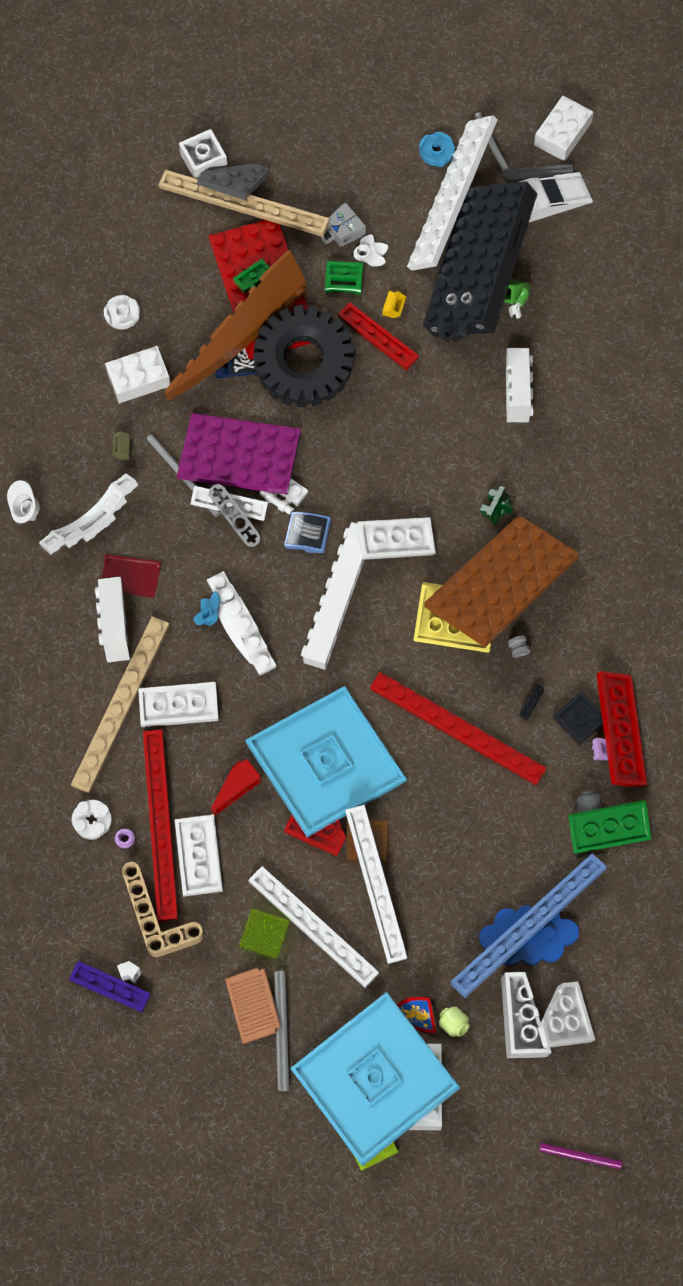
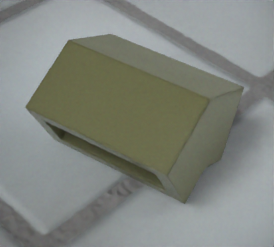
M119 431L114 435L113 456L117 457L118 460H130V434Z

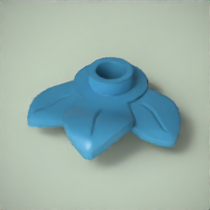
M216 591L213 592L211 599H201V610L193 618L197 625L206 624L211 626L218 620L217 609L220 604V595Z

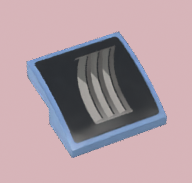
M292 512L284 546L287 549H304L309 553H324L331 518L311 513Z

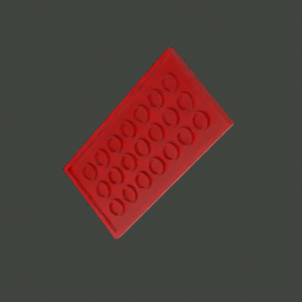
M264 220L208 236L233 314L240 301L245 302L249 295L248 292L242 293L233 282V278L261 259L271 267L288 250L280 224ZM304 295L294 301L289 311H293L294 306L303 305L304 310H308ZM255 340L245 348L248 360L254 359ZM307 341L296 342L292 344V347L289 346L287 350L311 343Z

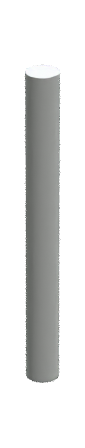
M481 112L475 114L476 119L483 118ZM491 134L488 144L503 172V170L509 168Z

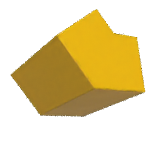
M389 291L383 308V315L391 318L399 317L406 296L399 291Z

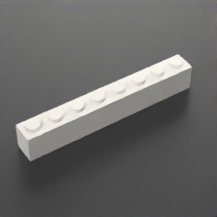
M351 522L350 528L345 529L343 536L345 542L339 546L337 553L339 558L338 561H334L331 570L333 572L332 578H328L326 582V595L322 594L319 603L321 609L315 613L313 620L315 622L314 628H310L307 639H309L308 645H304L301 653L305 664L325 670L364 563L361 557L357 524Z

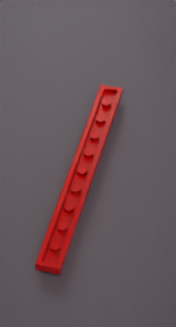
M379 672L370 686V690L536 786L546 771V767Z
M143 731L158 922L178 920L163 731Z

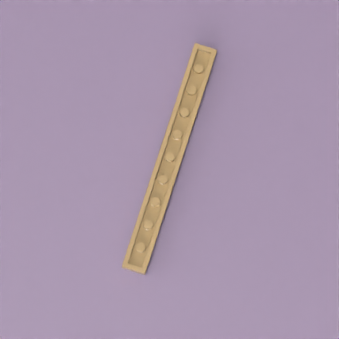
M165 170L159 183L160 189L324 237L330 223L327 217L250 195L246 200H242L197 184V179Z
M151 617L71 783L72 787L90 793L170 626L169 623Z

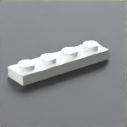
M194 486L190 505L219 511L209 497L210 489ZM214 490V494L212 495L214 497L218 496L221 499V501L218 502L219 505H221L223 501L228 500L227 496H225V498L223 499V497L221 496V492ZM230 494L247 518L264 521L268 502ZM226 503L223 509L226 513L230 514L234 511V506L231 503Z

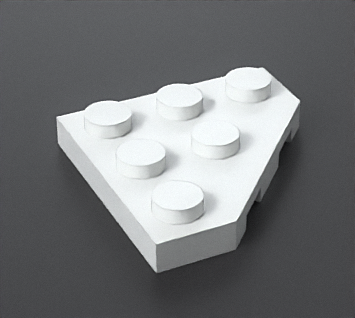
M578 982L562 983L557 987L538 1027L543 1048L589 1043L595 1040Z

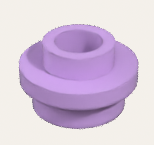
M121 829L115 835V842L121 848H129L135 841L134 833L129 829ZM123 836L129 837L126 842H123L121 839Z

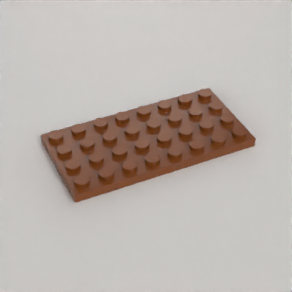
M518 515L425 601L424 607L485 648L578 559L579 553Z

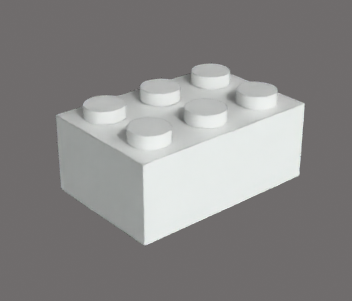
M562 96L536 132L534 145L565 161L592 123L593 111Z
M158 346L105 363L118 403L167 388L170 385V378Z

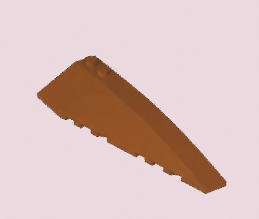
M287 250L260 277L259 280L262 282L256 288L253 286L249 290L245 302L240 301L234 315L229 314L210 336L212 341L207 346L203 345L199 349L200 353L196 360L191 359L185 368V373L180 372L167 387L165 395L168 401L198 384L234 358L258 337L261 327L267 325V320L271 316L275 315L277 317L279 316V311L286 308L289 310L293 306L294 301L306 293V280L290 250Z

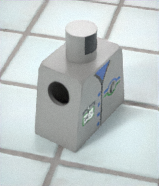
M344 203L329 217L330 223L326 230L327 232L321 238L325 244L335 240L341 247L366 235V226L351 208Z

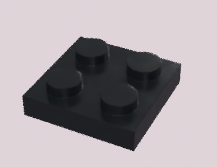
M582 691L553 715V719L579 745L603 725L601 710Z

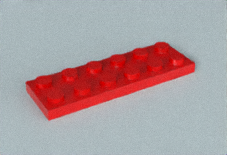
M600 671L596 676L611 785L643 788L647 786L632 675Z

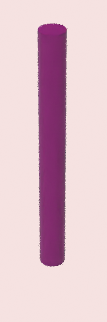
M544 1143L540 1144L539 1151L616 1169H621L622 1161Z

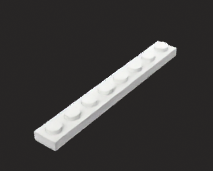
M365 805L347 809L345 812L387 962L391 964L407 959L406 951Z
M263 866L248 880L253 887L364 988L379 974L372 965Z

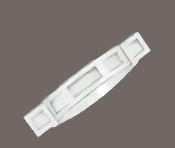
M124 474L109 486L103 497L86 514L63 528L52 530L48 536L39 542L41 547L49 554H53L63 545L70 548L77 544L81 538L86 542L94 538L96 534L108 527L116 519L113 513L127 503L124 496L131 493L138 486L136 480L128 474Z
M224 571L207 579L213 592L216 591L220 595V604L217 609L218 617L238 650L249 663L254 665L259 676L276 668V664L267 650L258 627Z

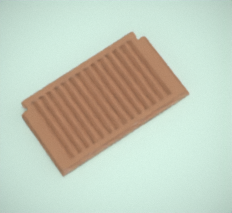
M259 967L226 978L225 981L242 1043L246 1044L277 1033L276 1029L281 1028L265 969L259 970Z

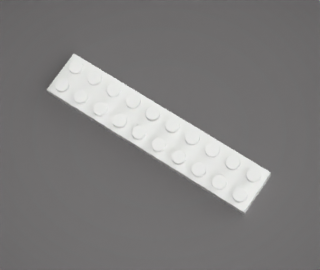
M493 115L471 120L466 124L464 133L459 140V145L453 154V159L441 183L440 190L435 197L434 204L428 214L429 216L422 228L421 235L410 256V261L407 265L410 270L437 266L498 120Z

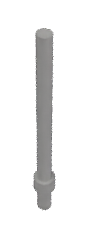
M152 434L147 437L149 443L177 473L179 464ZM183 480L192 491L194 486H197L194 481ZM209 509L215 517L221 514L220 511Z

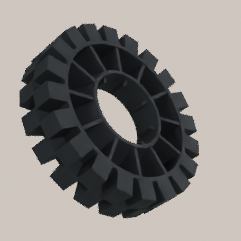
M303 305L294 306L293 311H289L286 308L279 311V316H271L267 320V325L262 326L258 332V339L255 340L254 369L256 376L260 378V384L264 390L267 388L269 395L274 399L281 398L282 403L289 406L291 403H297V407H306V404H312L313 407L321 405L323 400L328 402L333 399L335 393H340L345 387L353 367V343H351V336L348 330L343 329L344 324L338 318L332 319V313L326 310L323 313L318 312V307L309 306L308 310H304ZM307 341L313 343L322 352L321 361L323 362L314 372L299 374L292 371L291 367L286 365L284 361L286 359L285 351L296 342Z

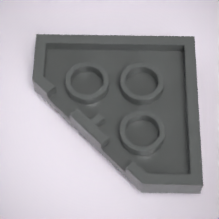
M254 163L208 169L197 178V184L246 200L269 176L270 169Z

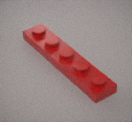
M349 302L338 314V318L406 371L419 359L418 354Z

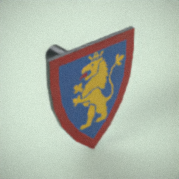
M412 996L405 998L397 1004L415 1029L428 1033H437L433 1011L435 1001L431 997Z

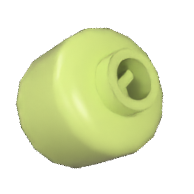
M458 1007L445 1008L440 1013L439 1026L451 1037H461L469 1029V1018Z

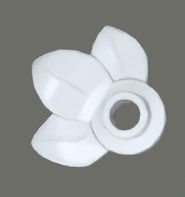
M367 235L360 240V245L354 250V258L358 262H366L370 266H382L386 263L382 256L386 253L388 245L374 242L373 235Z

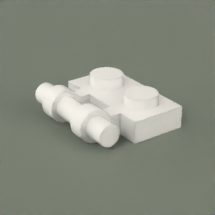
M291 479L288 495L279 494L285 500L282 501L276 497L279 493L261 491L259 495L264 497L266 502L276 505L281 512L285 511L291 515L294 508L289 505L293 503L298 506L308 494V490Z

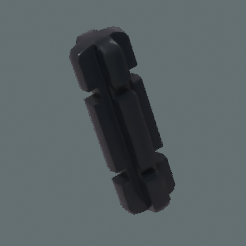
M535 684L524 704V708L519 713L521 718L529 719L531 711L534 710L540 696L544 692L543 686Z

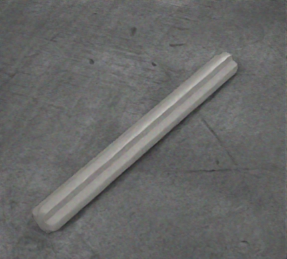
M275 971V1007L281 1028L276 1029L278 1090L285 1092L289 1090L285 971Z

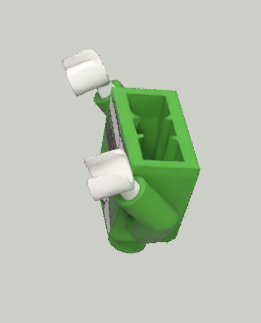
M515 279L510 281L504 302L515 304L509 307L511 317L516 314L517 319L521 317L520 307H523L530 296L531 288L528 282Z

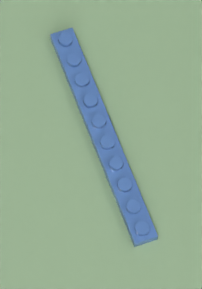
M591 854L451 981V985L466 998L606 870L607 866L595 855Z

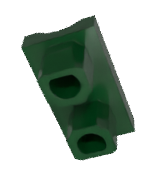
M500 486L498 490L490 489L487 498L492 503L491 505L483 504L480 509L481 515L488 518L495 525L500 516L504 517L505 513H512L514 510L513 506L510 505L512 500L505 492L506 488Z

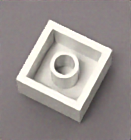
M211 129L179 143L180 155L193 178L197 179L208 169L227 167V157Z

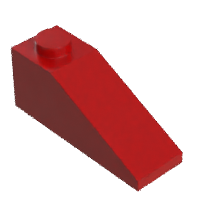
M247 759L243 762L238 761L233 765V769L227 776L211 807L214 816L261 783V776Z

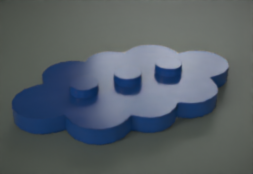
M522 906L517 912L512 909L500 910L495 916L494 925L486 926L480 932L479 942L482 948L486 950L532 907ZM558 913L504 964L513 966L522 961L526 965L532 966L540 962L541 959L551 963L559 960L563 954L564 946H569L576 942L579 936L578 926L569 919H561Z

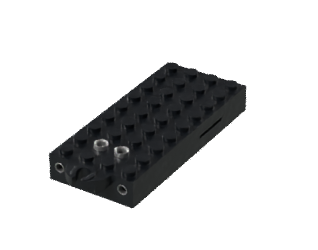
M528 181L469 187L459 211L423 322V326L433 336H440L445 342L449 343V336H451L454 342H457L462 338L466 340L468 335L495 333L537 198V192Z

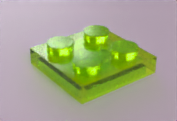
M251 909L239 948L278 959L290 920Z

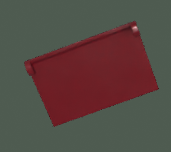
M105 554L101 579L121 577L123 594L155 598L161 561Z

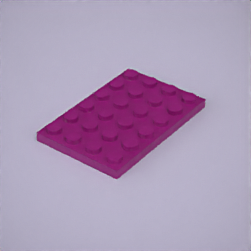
M191 413L177 479L288 495L301 429Z

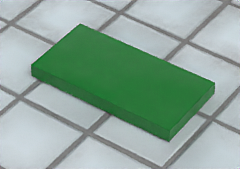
M645 800L567 814L574 854L651 840Z

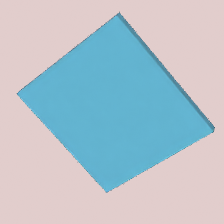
M345 686L246 739L249 749L306 837L346 816L345 810L366 805L407 781Z
M387 992L291 1067L293 1073L362 1166L460 1089L453 1077Z

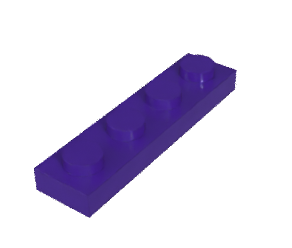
M79 961L69 978L71 982L141 1013L151 996L149 992Z

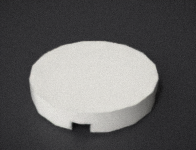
M115 296L105 306L104 317L113 328L128 329L139 320L140 307L137 301L129 298V296Z

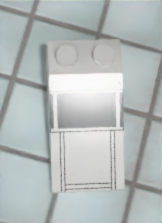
M580 172L524 180L528 181L537 192V198L529 222L593 202Z

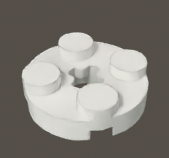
M88 800L80 802L73 812L72 824L74 829L85 839L100 838L111 827L112 817L110 811L100 801ZM91 815H94L97 821L89 824L87 817L89 818Z

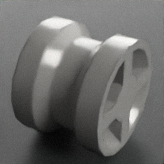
M517 636L508 641V646L512 648V657L518 658L530 653V647L526 644V636Z

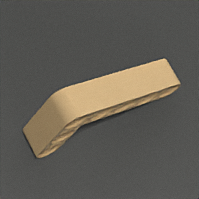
M128 862L123 866V877L150 955L160 957L198 944L203 940V929L196 922L161 932L140 867L135 862ZM134 869L137 871L135 876L130 877L127 875L130 870ZM134 889H143V892L141 894H133ZM142 906L149 907L146 913L139 912ZM149 924L155 925V929L151 932L145 930V927ZM196 929L200 931L196 937L189 935L191 930ZM173 936L180 937V941L176 944L171 943L170 939ZM156 942L161 944L160 949H151L152 944Z

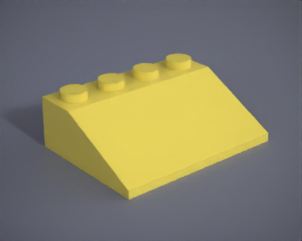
M423 582L414 641L489 653L491 643L484 648L424 607L425 601L443 585Z

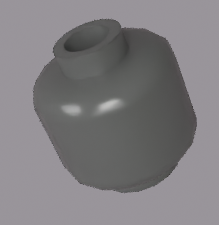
M596 791L580 792L581 795L576 798L577 812L603 808L602 797L600 794H596Z

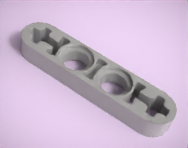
M220 484L213 485L209 490L210 499L243 543L248 547L256 546L260 541V535L227 490ZM213 489H221V496L223 497V499L225 498V496H227L228 500L223 501V503L219 505L218 502L221 501V499L218 496L214 497L212 495L214 494ZM226 503H231L234 506V511L230 514L226 513L223 509ZM237 518L245 520L244 528L239 529L235 526ZM248 526L251 528L248 531L249 534L256 535L254 544L253 542H247L248 536L246 533L243 536L240 533L246 530Z

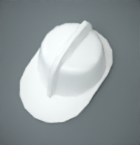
M21 480L14 482L7 494L13 520L17 523H25L30 520L35 521L40 505L34 497L30 485Z

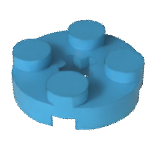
M442 132L425 135L419 145L420 158L429 165L443 167L451 161L455 152L451 137ZM438 146L440 147V151L436 152L432 148H437Z

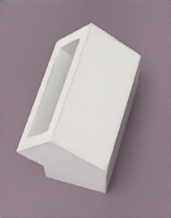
M130 961L117 965L122 980L124 982L130 980L135 984L141 975L140 968Z

